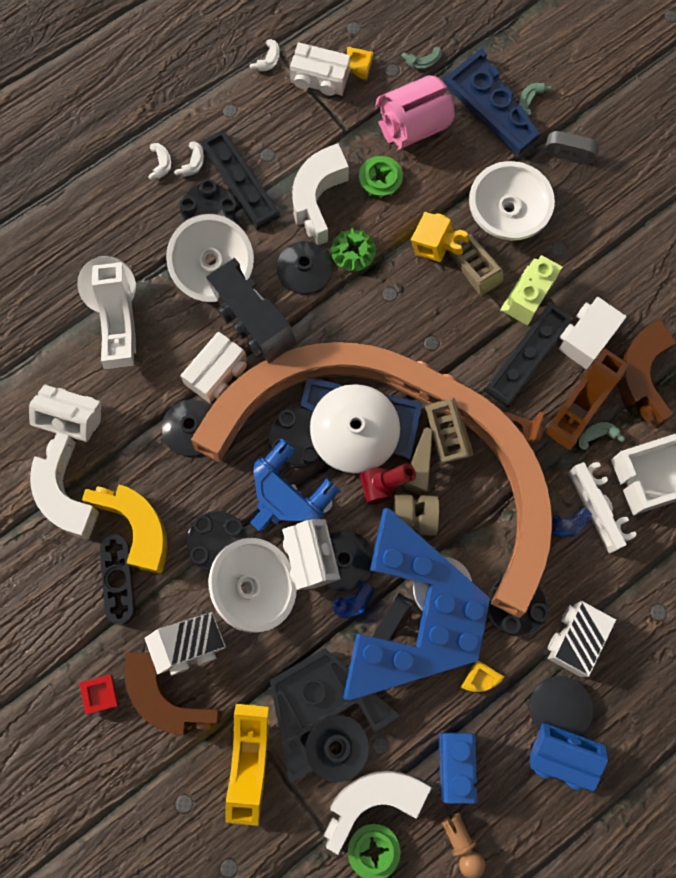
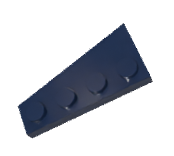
M482 47L447 75L443 82L459 101L519 155L538 139L540 133L522 106L517 105L513 99L514 94L508 86L505 87L499 78V71L495 65L490 64L487 59V53Z
M307 377L301 408L314 412L317 404L325 395L345 385ZM383 394L395 407L400 422L399 441L393 454L410 461L423 402ZM353 420L350 426L353 429H359L362 424L358 420Z

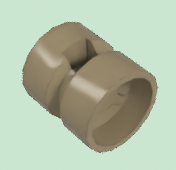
M395 494L393 512L409 527L417 530L419 535L436 536L439 524L438 496L421 495L418 500H414L412 495Z

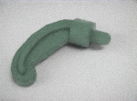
M434 47L432 54L419 59L413 54L408 55L407 53H402V57L406 59V64L418 70L432 67L439 61L442 52L439 47Z
M533 83L524 89L520 96L519 106H522L528 117L531 114V110L528 107L535 94H544V91L549 92L552 90V87L545 86L544 83Z
M600 422L590 426L581 435L579 447L582 450H586L589 447V441L605 434L612 439L617 438L621 442L625 438L619 433L621 430L609 422Z

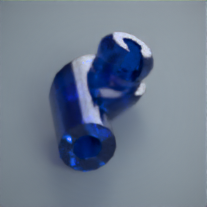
M582 506L579 507L572 518H560L559 515H555L551 518V533L558 537H574L579 534L593 515Z
M362 582L354 597L344 599L339 597L335 599L332 604L333 611L341 618L363 614L375 588Z

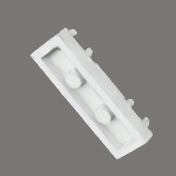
M583 462L574 466L568 472V475L610 554L626 546V541L633 539L636 533L634 531L624 534L621 531V524L629 521L628 517H621L614 521L611 501L597 488L608 480L607 477L596 479L592 475V471L601 466L600 463H592L587 467Z

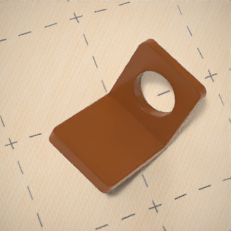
M508 412L504 413L512 422L518 423L522 427V434L530 446L534 441H540L544 430V425H541L544 413L539 412L533 421Z

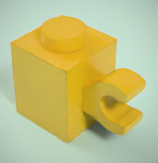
M427 212L423 214L411 238L415 255L440 263L446 250L456 255H462L463 248L461 245L456 244V242L469 241L467 232L463 230L453 231L451 219L442 214L434 215Z

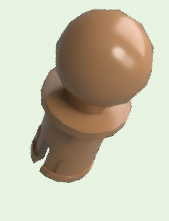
M460 813L453 814L452 819L448 816L441 821V824L444 826L454 848L452 854L454 856L461 855L459 861L460 871L467 878H479L485 871V861L480 854L472 850L477 843L475 840H471Z

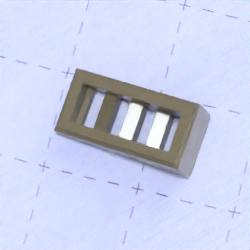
M469 234L468 242L458 241L456 244L462 246L463 252L470 247L473 250L463 256L456 255L449 250L447 251L474 289L482 296L503 283V269L477 240ZM478 256L476 260L472 261L471 263H468L470 260ZM483 265L485 266L483 269L479 270L478 272L475 271V270L479 269L480 267H482Z
M455 398L425 406L441 464L474 455ZM450 409V415L437 418L436 412ZM453 420L454 426L441 430L440 424ZM456 432L458 438L445 441L444 435ZM460 444L461 449L449 452L448 446Z
M426 428L423 430L411 462L416 472V479L402 485L403 489L418 495H425L428 489L432 429Z

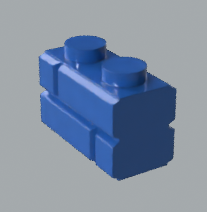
M542 723L530 752V766L536 774L545 779L555 777L563 780L569 787L578 791L587 789L595 792L608 760L605 745L546 723Z
M439 733L440 800L443 803H477V788L474 787V784L477 783L475 734Z

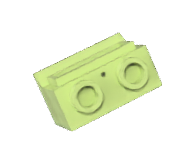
M542 255L538 260L534 258L530 266L526 267L500 310L528 326L546 293L558 277L562 266Z

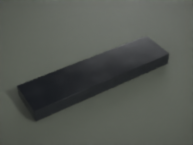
M224 129L200 141L203 151L256 230L280 218V212Z
M550 302L486 386L484 392L508 408L574 317Z

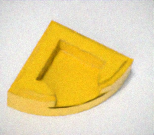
M347 47V55H351L350 70L357 77L367 80L373 60V52Z
M476 661L460 688L470 692L487 691L497 686L504 676L482 662Z

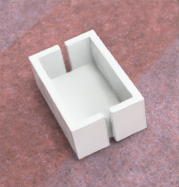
M676 434L620 451L611 459L620 484L626 483L628 486L623 492L633 516L676 502Z

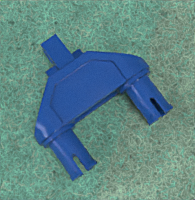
M283 438L280 439V442L266 458H259L254 464L256 494L259 501L256 507L260 509V512L251 521V524L258 531H263L272 521L277 525L281 520L306 521L322 519L325 513L323 510L341 492L328 478L324 480L323 484L310 498H305L279 474V469L296 452V449L290 446Z

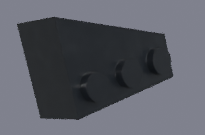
M235 257L206 276L220 305V308L217 309L219 315L226 324L230 322L233 324L232 328L241 340L244 338L248 340L247 345L256 357L261 355L270 363L297 344L290 324L268 298L264 299L254 289L257 286L251 277L247 280L245 279L240 263Z

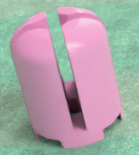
M428 75L381 95L376 99L375 107L380 105L383 120L378 122L382 133L389 144L395 142L399 146L397 150L443 131L453 122L455 104L451 94L442 96V94L448 91V87L441 79Z

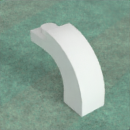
M339 144L324 148L312 155L299 169L293 184V211L297 226L304 224L308 236H314L318 245L328 242V228L318 208V198L328 188L348 181L349 166Z
M123 263L94 265L92 287L101 319V362L103 368L134 366V353H136L135 325Z
M57 432L55 439L50 440L47 446V459L34 457L30 476L32 494L38 508L49 521L71 535L89 540L99 511L93 506L70 499L66 494L63 477L76 442L69 435Z
M395 771L373 772L357 778L338 794L330 806V810L340 815L338 820L332 818L325 831L324 837L328 839L326 848L338 855L357 817L372 806L391 805L417 819L431 787L410 775Z

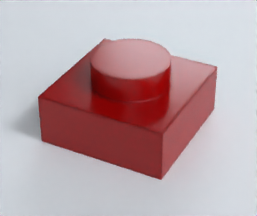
M112 674L79 683L85 715L119 706L114 676Z

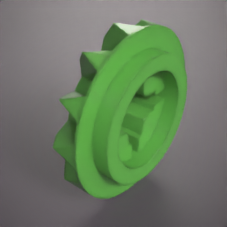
M375 156L362 164L359 170V181L361 188L365 189L369 196L374 194L378 195L381 199L385 195L392 196L397 189H400L403 172L400 165L392 158ZM376 172L381 176L386 175V184L382 183L381 180L375 181Z
M353 227L345 232L341 230L340 234L333 239L331 246V255L334 262L347 271H360L367 268L373 262L376 254L373 237L367 235L365 230L358 231ZM348 242L352 243L353 246L359 245V256L353 251L348 252Z
M369 823L357 829L348 845L350 865L362 878H386L391 875L400 860V845L395 834L384 825ZM370 837H373L377 847L388 848V850L378 854V866L374 865L370 855L359 854L370 848Z

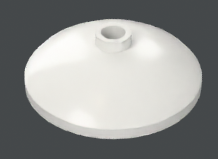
M515 161L496 163L484 169L473 182L469 196L470 210L477 224L490 235L504 240H523L539 233L549 222L555 204L553 189L546 177L534 167ZM504 208H510L513 212H507Z
M203 214L188 219L176 229L167 247V267L172 280L181 291L200 301L217 302L206 276L234 257L240 263V268L246 280L249 279L253 269V249L246 233L235 222L220 215ZM210 254L215 255L217 259L213 265L206 263V257Z
M345 385L329 392L317 404L311 418V440L318 455L331 467L346 473H362L378 468L393 454L400 436L399 417L390 400L378 390L364 385ZM351 421H360L362 424L361 428L353 429L350 426Z
M245 538L226 546L215 558L209 574V592L213 605L219 615L232 627L249 633L264 632L281 624L290 614L297 592L296 585L290 577V570L292 568L289 560L279 548L262 539ZM242 584L247 587V593L242 591Z

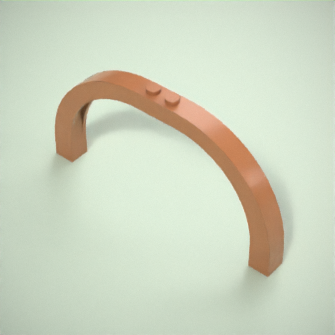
M332 342L298 347L284 352L270 363L266 360L259 363L234 381L216 400L193 435L191 441L194 450L220 463L238 432L259 407L278 393L294 385L306 382L307 377L318 379L346 376L370 379L400 390L428 405L455 398L463 423L486 442L502 464L515 498L517 510L516 542L506 573L491 604L517 618L526 613L539 585L550 549L552 519L546 481L533 450L514 423L493 403L479 393L459 383L455 377L449 374L442 375L432 370L425 362H416L393 351L371 345ZM450 409L442 411L448 415L451 414Z

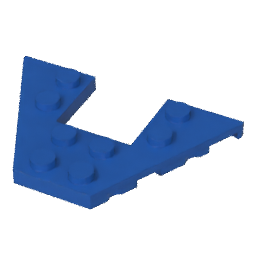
M388 508L383 509L370 571L428 584L416 647L356 634L343 696L346 700L356 699L479 660L490 598L392 510Z

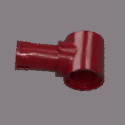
M403 464L392 470L375 468L360 473L359 476L366 504H378L392 499V492L398 486L416 479L414 467L411 464Z

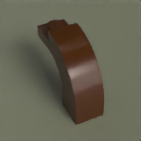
M660 319L644 328L627 347L621 359L630 365L618 382L619 393L626 408L630 409L638 405L641 416L645 421L651 423L654 428L673 415L654 388L650 376L652 362L666 354L676 344L675 339Z
M604 348L554 417L545 434L570 450L630 364Z
M126 652L124 675L127 692L132 704L147 722L162 731L176 735H188L189 722H193L192 729L212 730V723H220L221 710L184 708L172 702L164 692L161 674H157L150 653Z

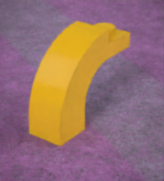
M118 485L115 496H113L114 491L102 487H96V491L85 489L82 498L84 503L97 509L121 514L130 521L133 529V543L127 564L133 568L162 575L167 556V535L160 516L148 501L139 493L122 485Z
M236 704L233 756L226 797L225 823L259 825L268 749L269 707Z

